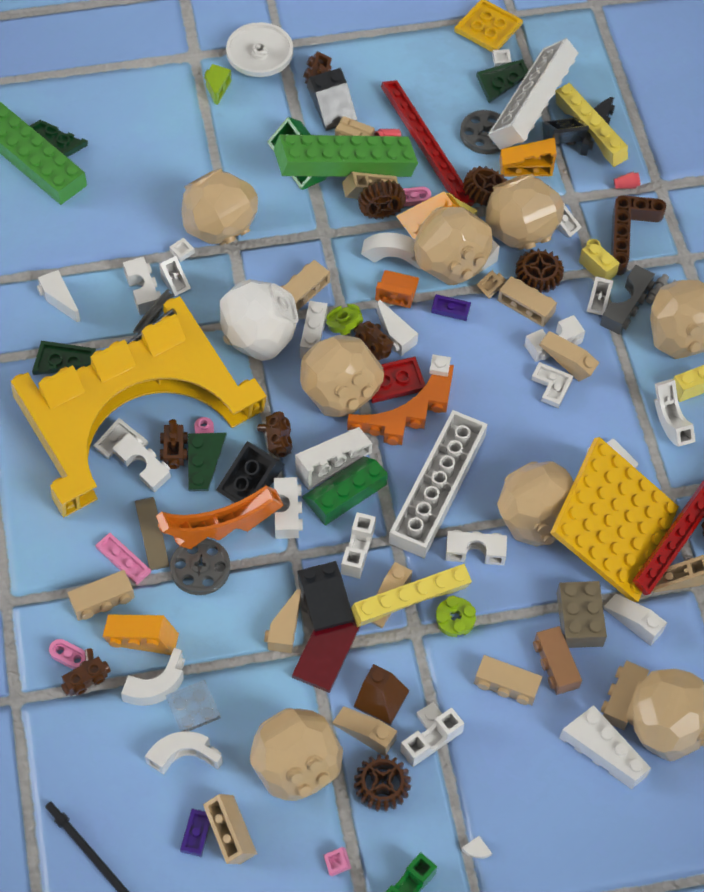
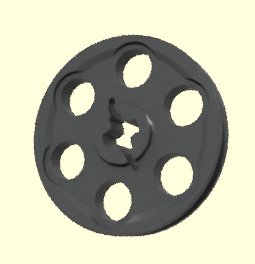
M479 110L467 115L462 121L460 137L464 145L480 154L500 152L501 150L492 143L493 141L487 132H490L496 123L489 122L488 119L493 118L497 121L501 114L490 110ZM477 119V120H479L480 122H479V123H473L471 120ZM465 131H471L473 134L467 135ZM482 142L484 145L477 146L475 143Z
M167 289L146 312L133 333L139 334L147 325L154 323L163 312V304L168 299L173 298L175 294H170V290Z
M206 538L195 546L198 548L195 554H189L187 548L179 546L172 555L170 570L173 581L181 590L192 595H206L217 591L225 584L230 574V559L227 551L221 544ZM210 548L218 550L214 556L208 555L207 551ZM201 557H202V564H203V566H202V568L200 569V575H199V570H198V567H197V566H199V563H201ZM179 561H184L186 566L178 569L175 567V564ZM223 564L226 568L224 571L218 572L215 570V566ZM191 577L194 579V582L191 585H185L183 580ZM205 579H212L214 583L207 587L203 585V581Z

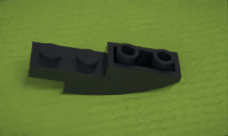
M613 97L604 100L594 108L608 125L611 119L609 115H613L615 109ZM588 131L581 140L583 143L580 155L587 156L588 151L593 149L595 140H593Z

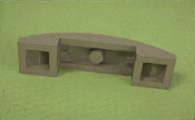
M152 497L137 500L135 505L149 568L152 571L169 567L163 534L158 527L159 523L156 518L158 512L155 499Z

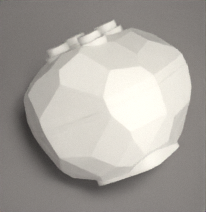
M249 279L235 285L220 300V324L224 333L223 340L227 345H232L241 353L261 361L270 360L276 357L292 340L296 323L298 322V314L294 297L282 287L274 283Z

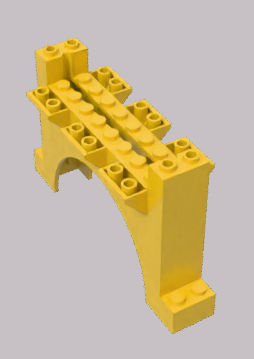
M180 296L175 299L170 298L163 304L164 314L173 308L177 315L165 316L160 322L154 325H147L142 330V339L138 341H132L127 344L124 339L120 342H113L104 350L94 352L90 356L91 365L87 367L83 366L77 370L73 365L64 367L57 374L41 379L38 383L39 390L28 372L18 374L11 380L15 401L61 475L60 478L52 482L50 489L52 500L63 518L98 500L93 490L97 485L88 464L90 446L95 433L103 421L126 402L156 393L185 395L213 408L227 421L231 428L264 411L266 394L256 379L244 380L239 386L236 384Z

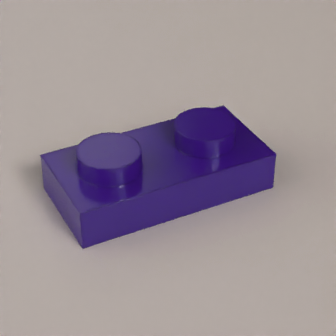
M436 294L431 313L467 321L471 302Z
M191 809L180 852L202 857L211 825L205 811Z

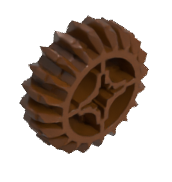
M481 166L478 168L473 167L464 178L463 190H465V195H468L470 200L473 199L474 203H479L480 206L485 205L487 208L489 197L494 192L493 186L508 181V179H505L503 174L500 175L499 171H494L493 168L488 169L487 166L484 168Z
M383 180L381 182L375 181L374 184H368V187H364L358 197L359 208L364 216H368V218L374 217L375 219L389 218L391 215L395 216L396 212H401L406 203L403 187L397 184L396 181L390 182V180L386 182Z
M539 248L537 251L531 249L529 253L525 251L523 256L520 255L516 263V278L531 288L537 289L540 293L543 290L547 293L550 289L554 290L556 286H559L564 275V266H562V261L559 260L558 255L553 256V251L547 253L546 249L544 251H540Z
M378 754L377 760L370 756L369 763L363 761L362 767L357 768L358 774L354 775V780L356 781L354 789L358 790L356 796L362 797V804L368 801L369 809L375 805L377 812L380 810V807H384V811L387 812L388 806L395 810L396 803L402 805L403 798H408L407 791L411 790V785L408 784L411 782V777L407 776L409 770L403 769V762L396 764V757L391 761L388 754L385 755V759H381V755ZM378 769H385L387 771L381 772ZM368 775L371 776V780L374 782L370 790H368L365 784V779ZM395 775L400 782V787L397 791L391 783ZM378 794H385V795H387V796H386V797H380V796H377V795H378Z

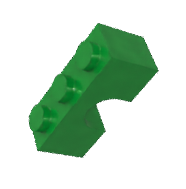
M420 852L406 868L401 879L394 886L391 885L386 892H421L435 876L437 866Z

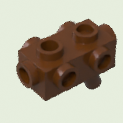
M319 51L314 56H310L307 61L309 68L305 70L303 75L306 78L305 84L308 83L309 77L331 71L332 66L330 64L332 58Z
M370 321L360 323L354 328V337L361 339L377 360L389 357L394 342L380 331L381 325H374Z
M281 411L266 416V424H258L257 430L259 432H266L268 451L277 457H286L291 453L293 447L290 437V421Z
M175 419L169 420V425H164V432L160 433V443L164 444L163 449H160V461H164L170 469H178L179 466H184V460H188V451L184 449V444H188V432H184L183 425H178Z
M85 649L86 661L79 664L80 667L62 676L63 684H61V687L66 696L69 694L70 696L80 695L93 684H101L108 677V673L111 672L106 661L102 662L99 656L94 658L93 649Z

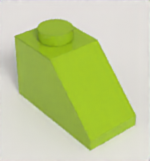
M212 64L209 70H206L204 79L206 80L208 92L214 103L218 105L231 83V70Z

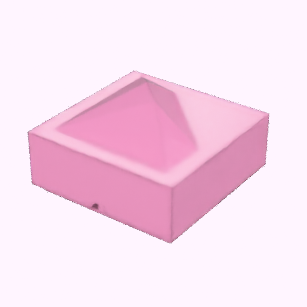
M345 847L324 854L329 876L333 877L352 869Z

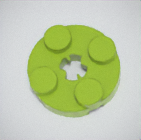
M347 304L348 307L342 308L338 306L332 309L326 316L328 329L341 335L349 334L353 328L364 320L360 308L355 304Z
M449 596L437 607L435 615L437 626L441 632L451 637H457V635L462 634L466 635L475 625L476 609L463 598ZM457 613L461 619L454 621L450 615Z

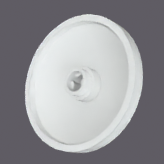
M263 22L250 23L236 29L228 38L226 44L227 59L231 66L242 74L252 77L275 75L284 70L291 62L293 42L288 33L276 25Z

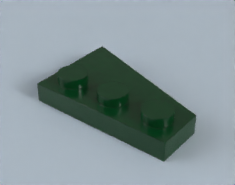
M521 59L479 71L476 77L490 103L521 82L529 70L524 60Z
M39 120L30 125L31 128L66 157L88 146V140L83 138L79 140L74 137V134L61 132L58 127L45 121Z
M41 340L32 373L33 375L56 373L60 369L72 365L76 370L83 366L87 367L91 365L90 356L96 352V348Z
M227 433L188 434L189 491H209Z

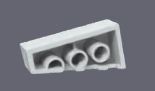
M360 427L349 430L344 434L295 454L296 475L306 488L310 490L363 456L366 457L371 454L372 442Z
M594 705L562 729L559 739L565 743L568 742L575 747L576 751L585 754L592 759L593 763L602 766L609 771L610 775L630 789H633L648 776L651 767Z

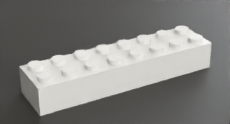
M567 38L542 49L489 132L488 136L500 150L527 140V135L535 127V122L542 116L543 109L548 106V101L555 95V90L561 85L563 77L568 74L570 66L574 64L578 51Z
M452 410L389 532V544L425 559L486 436L488 424Z

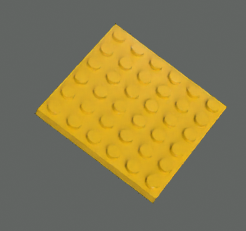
M596 437L587 452L550 534L625 597L633 602H638L642 592L632 581L669 530L679 506L603 439Z

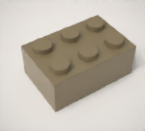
M600 582L559 583L556 594L560 627L568 648L603 647L607 634Z

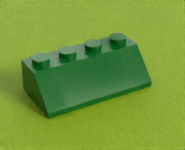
M287 117L267 143L274 151L279 135L311 134L300 120ZM292 176L302 190L322 182L328 177Z
M363 456L303 495L302 499L326 526L387 485L388 473L377 460Z

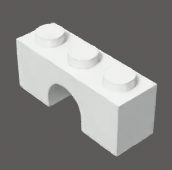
M144 257L123 262V268L129 287L134 285L142 286L139 289L133 290L139 315L146 314L161 296V293L155 289L157 283L155 277L150 275L152 273L150 263H146Z
M309 301L300 344V359L317 342L322 341V333L325 330L328 303Z
M572 315L558 322L556 333L558 336L578 346L583 342L585 330L576 317ZM543 329L527 335L524 346L535 362L546 360L550 357L539 346L546 335Z
M128 433L112 448L113 452L127 467L136 460L145 462L146 468L139 474L140 479L155 493L171 478L170 467L164 461L160 463L156 459L157 455L150 448L146 449L142 445L143 441L137 435L133 436Z
M297 477L274 478V489L277 491L283 505L288 507L284 512H275V539L299 538V531H303V520L298 518V513H302V502H298V496H301V484L297 485Z
M356 513L349 546H346L341 563L342 575L361 578L375 530V516Z
M461 530L448 531L445 561L465 562L466 553L469 550L478 549L485 556V564L505 565L507 535L500 533L483 534L478 531L472 533L462 532Z
M451 707L435 718L433 725L425 732L420 733L417 731L402 741L400 752L410 765L414 767L463 733L465 723Z

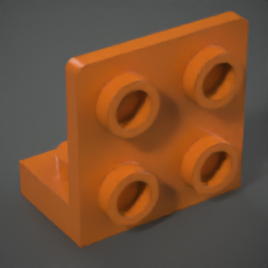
M384 270L381 282H378L376 286L375 300L411 308L419 278Z

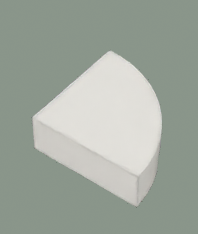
M480 836L461 849L467 856L485 859L492 855V852Z

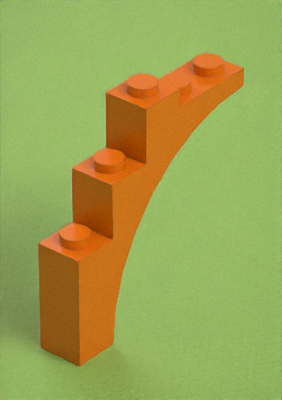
M450 365L448 377L432 374L426 386L406 404L378 414H349L347 430L360 427L364 433L384 436V443L402 445L406 426L413 429H424L428 410L436 413L447 412L454 365Z
M266 485L252 495L220 509L190 515L160 512L156 515L162 533L173 536L175 542L180 547L191 550L207 537L219 541L236 528L248 532L284 505L277 491Z

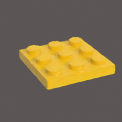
M480 0L455 26L454 32L493 52V50H499L520 28L523 20L487 0Z

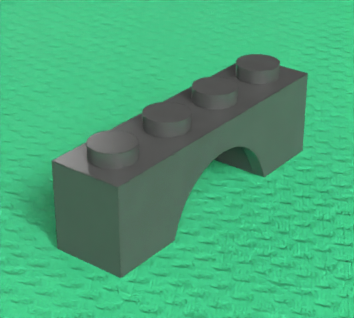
M635 265L628 275L625 288L630 293L631 298L621 303L611 302L602 315L600 325L619 335L623 329L626 330L631 322V316L635 317L638 312V305L644 303L647 291L653 289L655 274Z

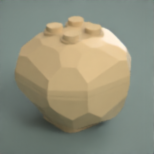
M219 168L184 186L186 191L182 199V220L187 233L209 244H220L221 246L225 243L233 242L236 240V236H242L250 231L249 227L257 213L258 197L255 189L249 183Z
M533 174L521 175L493 186L494 192L491 193L486 208V223L492 229V236L510 248H518V250L524 248L528 250L536 246L535 243H545L551 240L552 234L562 222L564 203L559 193L542 180L535 178Z
M438 207L419 226V232L414 243L415 259L422 270L448 285H457L474 277L486 264L492 250V229L485 221L464 207Z
M679 280L662 286L651 306L650 321L654 346L674 359L685 358L704 352V283L699 280Z
M336 335L317 342L305 353L301 360L300 382L302 389L325 416L344 417L353 414L377 393L383 383L384 371L382 365L365 343L356 337Z
M530 462L510 473L505 478L497 506L504 522L517 541L537 547L550 545L557 540L550 532L574 481L567 470L555 462Z
M665 669L651 671L644 681L640 680L638 682L627 712V720L633 725L640 742L647 750L662 759L675 761L704 746V681L684 670Z
M286 708L259 726L251 747L250 763L269 794L283 800L297 801L318 792L338 777L341 771L343 748L324 716L312 710Z

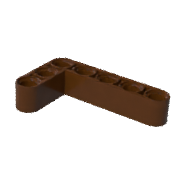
M625 195L616 198L612 219L611 255L619 262L617 275H623L627 270L630 255L631 220L662 221L667 206L665 201Z

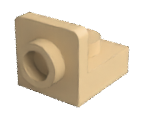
M491 270L476 285L490 299L501 289L506 279L500 273L496 275Z

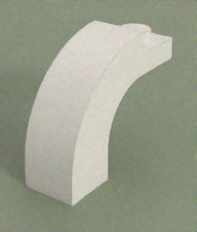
M379 233L366 238L363 242L361 254L374 263L385 257H398L409 262L419 270L421 269L415 259L414 238L398 233Z
M669 379L655 383L657 399H654L655 407L667 437L678 447L696 442L694 426L686 420L681 412L675 380Z
M173 649L166 669L156 678L145 680L128 675L121 692L123 702L147 706L160 703L172 696L184 679L182 668L185 658H183L182 650Z
M190 731L176 732L163 737L145 755L146 764L163 775L176 759L183 756H196L217 770L223 763L221 752L214 747H210L209 737Z

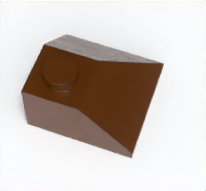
M373 664L362 684L354 708L391 726L409 693V689L391 672Z

